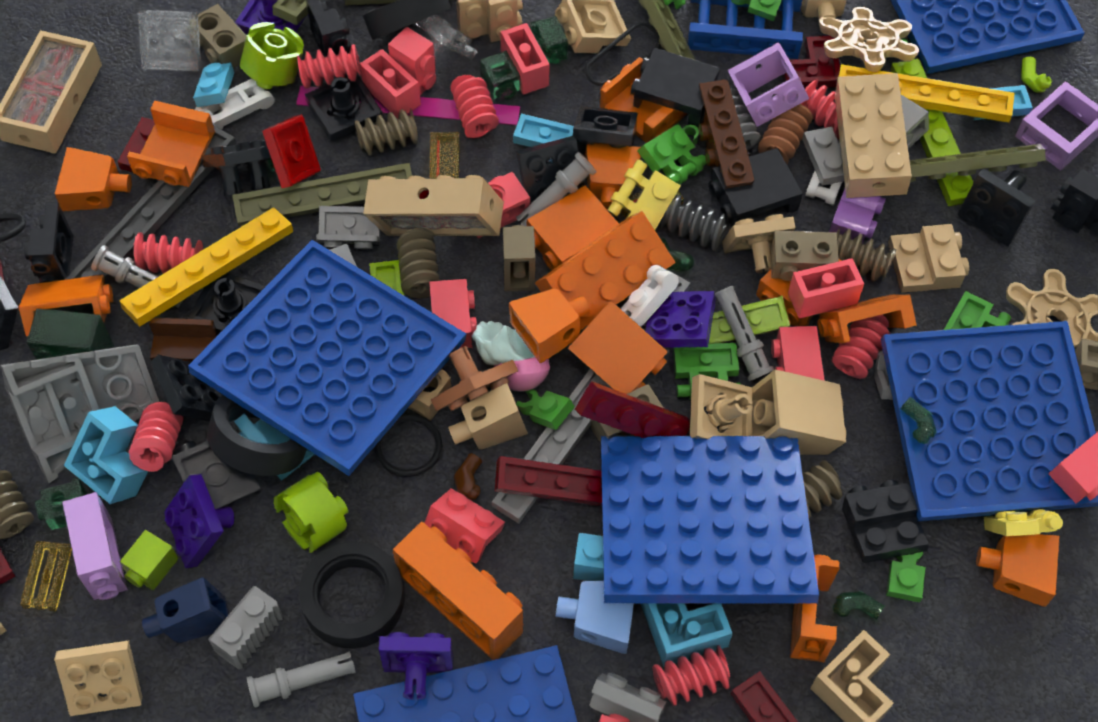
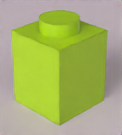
M145 529L120 560V563L126 572L124 577L138 588L145 585L154 591L177 562L178 557L171 545Z

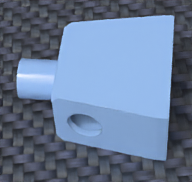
M604 581L581 582L579 599L558 596L556 617L575 620L573 637L622 654L627 653L634 603H604Z

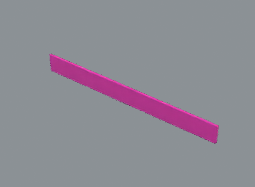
M300 85L296 105L309 106L306 102L305 94L320 87L310 86V88L305 89L304 86ZM372 95L382 113H389L390 111ZM420 97L421 105L412 110L414 116L461 120L454 100ZM493 104L496 115L499 118V124H518L520 106Z

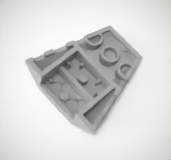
M138 344L1 365L6 391L26 441L48 483L58 478L57 474L66 469L64 464L88 412L116 406L135 422L141 417L143 410L148 405L159 402Z

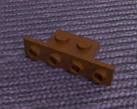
M728 80L699 83V90L705 109L703 122L699 124V136L701 141L706 142L705 158L708 167L712 166L713 169L720 166L725 189L752 185L755 178Z

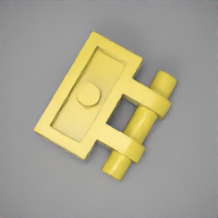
M637 159L632 169L628 168L624 177L626 179L619 191H615L610 199L612 203L608 211L611 215L618 217L623 208L629 212L626 218L643 211L655 230L681 185L656 170L648 180L642 175L647 164ZM635 186H638L643 190L636 202H633L629 199V196Z
M1035 509L1028 513L1001 511L996 513L995 516L984 517L985 530L1004 536L1035 535L1041 532H1053L1063 526V520L1057 513L1045 511L1044 509Z

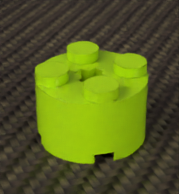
M269 22L251 26L246 36L240 60V68L256 81L257 86L263 89H271L273 86H284L295 82L299 69L297 55H299L300 59L302 58L304 47L302 38L295 31L284 27V31L274 28L275 23Z
M319 472L307 475L274 497L273 501L277 513L283 510L286 516V520L282 522L285 529L302 549L305 550L309 547V553L314 552L346 530L347 523L344 515L348 513V508L341 497H334L331 494L325 478Z

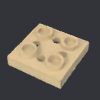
M775 214L766 217L765 221L754 222L753 219H743L735 222V225L732 226L722 241L724 253L752 249L756 273H762L763 269L765 272H768L771 269L770 246L774 231H794L796 228L794 217L783 218L782 214Z
M701 374L692 377L691 438L710 439L713 436H751L753 387Z
M129 641L56 651L55 663L70 716L142 705L143 696ZM99 693H100L101 695L106 694L107 696L101 697V696H99L98 694H99Z

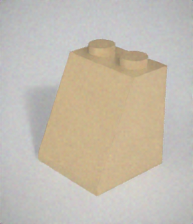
M775 369L753 386L751 436H765V439L781 436L798 438L800 455H828L846 443L847 432L844 425L843 399L841 397L840 384Z

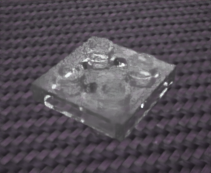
M140 10L138 12L142 69L199 71L201 69L198 12ZM151 38H154V42L158 40V44L152 43ZM167 52H170L169 56H170V57L174 56V58H173V59L168 58V57H167Z
M433 15L415 23L429 33L431 37L429 41L434 43L435 62L445 47L473 60L478 52L477 49L470 45L473 41L462 32L456 31L452 28V24L440 16Z

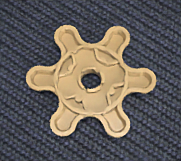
M866 7L854 8L852 11L853 19L848 21L828 16L822 17L819 20L820 31L835 38L824 43L825 54L830 58L854 56L864 61L865 68L868 71L878 72L884 66L885 58L894 57L903 61H913L918 55L919 48L916 45L901 40V38L907 37L912 30V25L908 21L894 20L892 22H881L873 17L872 10Z
M1049 269L1044 273L1043 289L1041 291H1032L1018 282L1011 283L1007 287L1006 299L1019 308L1024 316V320L1015 322L1012 325L1052 322L1048 317L1056 316L1060 322H1068L1074 348L1078 346L1081 339L1098 341V333L1093 330L1090 323L1091 318L1098 315V295L1089 294L1083 298L1072 296L1066 289V278L1059 270Z

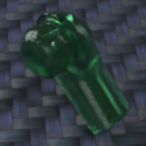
M661 238L676 262L667 270H690L694 265L693 257L685 252L671 250L666 239Z
M853 591L837 595L835 597L837 601L833 604L832 608L836 614L842 617H847L851 610L859 609L877 620L885 606L861 591Z

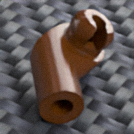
M473 453L468 454L454 475L457 492L463 494L471 501L475 500L481 493L480 486L475 484L474 474L482 464V460Z

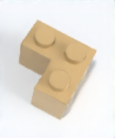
M863 630L817 675L810 689L844 722H879L894 703L870 679L883 667L890 654Z

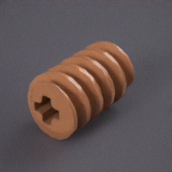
M799 104L773 118L759 142V153L778 148L788 165L789 159L794 157L804 132L808 130L809 124L813 120L812 112L804 105Z

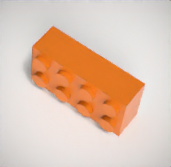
M643 211L626 218L537 280L535 284L540 292L554 288L559 289L568 302L580 296L586 299L590 307V313L580 318L581 331L594 320L610 301L617 305L638 289L647 279V271L651 266L659 265L667 269L676 262Z
M421 521L393 549L395 564L400 571L401 578L492 660H497L523 633L522 603L512 593H503L496 586V580L487 571H478L471 564V558L462 549L457 548L454 550L446 543L447 538L437 527L432 526L429 528Z

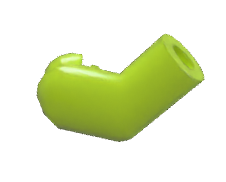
M1028 56L1022 59V82L1036 93L1045 92L1051 86V78L1049 76L1046 77V74L1038 75L1036 73V59L1034 57Z

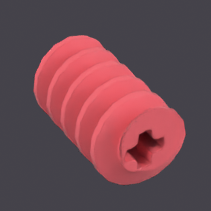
M355 44L351 45V50L348 54L344 47L340 46L339 55H335L332 48H328L327 57H324L320 49L317 50L315 59L312 58L309 51L305 52L304 60H301L299 55H297L299 74L305 89L310 88L312 80L317 87L322 86L323 78L328 85H331L334 77L345 78L347 74L349 80L353 82L356 81L357 73L361 76L359 57Z
M461 75L455 78L450 85V90L453 94V100L456 103V109L459 112V118L462 121L465 135L467 138L472 139L485 136L499 124V118L496 115L493 101L490 98L486 81L472 75Z
M814 80L805 88L810 99L801 104L812 112L816 125L824 126V128L832 127L836 138L839 140L836 104L834 102L835 92L833 91L825 96L828 87L823 85L817 90L816 87L819 80Z
M139 232L135 237L133 250L135 265L145 271L149 269L152 273H157L161 270L164 274L202 251L203 242L198 240L195 248H192L191 239L186 238L183 246H180L179 238L174 237L171 245H169L167 236L162 235L159 243H156L155 234L152 233L149 234L146 242L144 241L143 233Z
M878 315L852 322L850 329H848L850 342L839 344L832 357L834 366L853 378L865 379L868 375V369H871L874 365L873 360L877 359L878 352L882 350L880 339L884 334H890L887 329L889 327L887 318L884 315Z
M155 402L148 405L142 412L129 449L130 460L142 470L157 472L163 468L165 463L171 460L184 417L173 414L169 403Z
M719 645L717 646L716 653L713 649L706 648L703 657L698 652H693L690 661L685 656H681L678 658L677 666L673 661L668 660L665 662L664 670L658 664L652 667L655 684L661 698H668L673 706L677 705V694H681L685 701L689 702L690 690L693 689L699 698H702L703 686L706 685L713 694L716 693V682L718 681L721 682L726 690L730 688L729 667L724 652Z

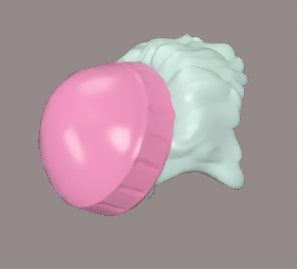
M482 321L479 325H476L472 338L476 342L477 351L485 364L496 367L510 360L514 361L518 372L507 377L509 380L508 386L511 390L518 392L529 391L545 380L550 370L549 359L539 363L515 329L493 321L488 323Z

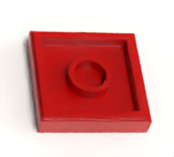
M302 114L262 130L281 188L291 187L321 171Z

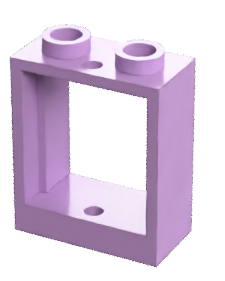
M779 42L728 70L757 127L810 99ZM787 73L790 78L789 80L751 100L748 93Z
M1065 81L1023 118L1015 137L1026 145L1041 144L1045 148L1046 160L1061 171L1098 137V104ZM1057 104L1089 126L1071 143L1040 120Z
M97 492L63 501L77 575L94 600H107L116 597L119 592L128 590L123 567L120 563L121 557L113 521Z

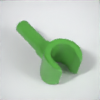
M686 125L683 127V130L687 135L694 136L693 144L696 145L699 130L694 125Z

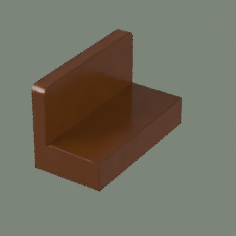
M153 318L149 322L154 335L150 359L152 361L159 354L192 362L218 336L213 320Z

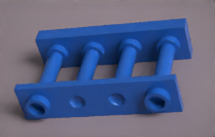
M691 0L692 3H699L698 23L690 22L687 42L690 50L757 55L779 42L789 59L799 58L803 32L793 31V12H800L802 0H782L779 10L782 11L781 30L765 29V18L754 15V28L738 27V7L749 8V4L736 5L731 0ZM710 4L727 6L726 25L709 24Z

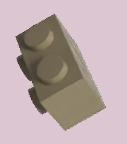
M775 230L770 246L772 279L791 281L793 272L839 262L837 233Z

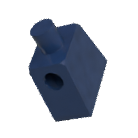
M202 577L156 597L154 603L157 614L143 618L142 626L148 638L164 633L176 643L213 634L229 615L226 598Z

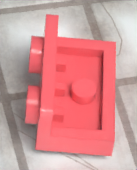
M450 488L430 506L425 524L429 528L432 526L437 527L447 538L446 543L454 550L457 548L462 549L471 558L473 563H477L481 559L485 547L502 532L505 521L466 498L463 494Z

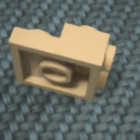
M456 0L458 34L461 40L477 38L488 34L490 42L500 41L501 31L523 24L519 11L517 12V10L523 9L522 0Z
M562 0L555 11L557 24H562L565 30L564 41L567 45H571L574 53H599L602 46H608L627 30L614 0ZM628 34L615 46H627L631 40L630 35Z
M952 224L922 226L920 233L891 235L889 238L890 251L893 248L896 249L893 263L901 293L960 288L965 276L969 274L968 259L966 257L961 258L959 251L962 248L960 232H954Z

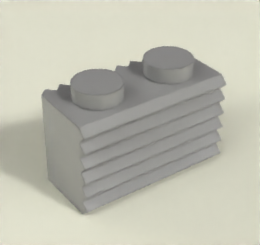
M253 585L208 639L214 651L237 669H242L243 664L247 663V658H252V653L256 652V647H261L260 642H264L265 637L270 636L269 631H274V626L278 625V621L283 620L277 601Z

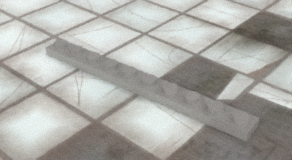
M677 275L679 282L673 292L688 291L690 282ZM647 321L641 327L644 331L646 329ZM589 369L569 396L575 407L591 381L611 388L591 369ZM574 407L557 430L548 427L544 430L524 459L562 465L591 426V419L580 416ZM499 492L492 501V507L520 524L538 497Z

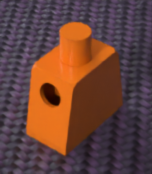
M602 143L586 145V159L597 171L594 175L590 174L587 176L588 189L597 199H600V202L607 210L612 203L610 200L615 191L618 192L626 179L624 175L628 168L632 169L637 159L641 160L642 157L637 151L641 147L625 146L623 148H614L609 144Z
M67 147L55 196L62 211L109 208L112 205L115 192L131 191L132 177L128 174H119L114 159L110 156Z
M555 288L509 302L510 323L539 363L546 361L573 343L580 335V318L590 313L588 302L583 296L568 302L560 290Z
M1043 534L1003 535L996 549L979 547L976 566L994 570L993 587L995 589L1046 607L1056 595L1060 536Z

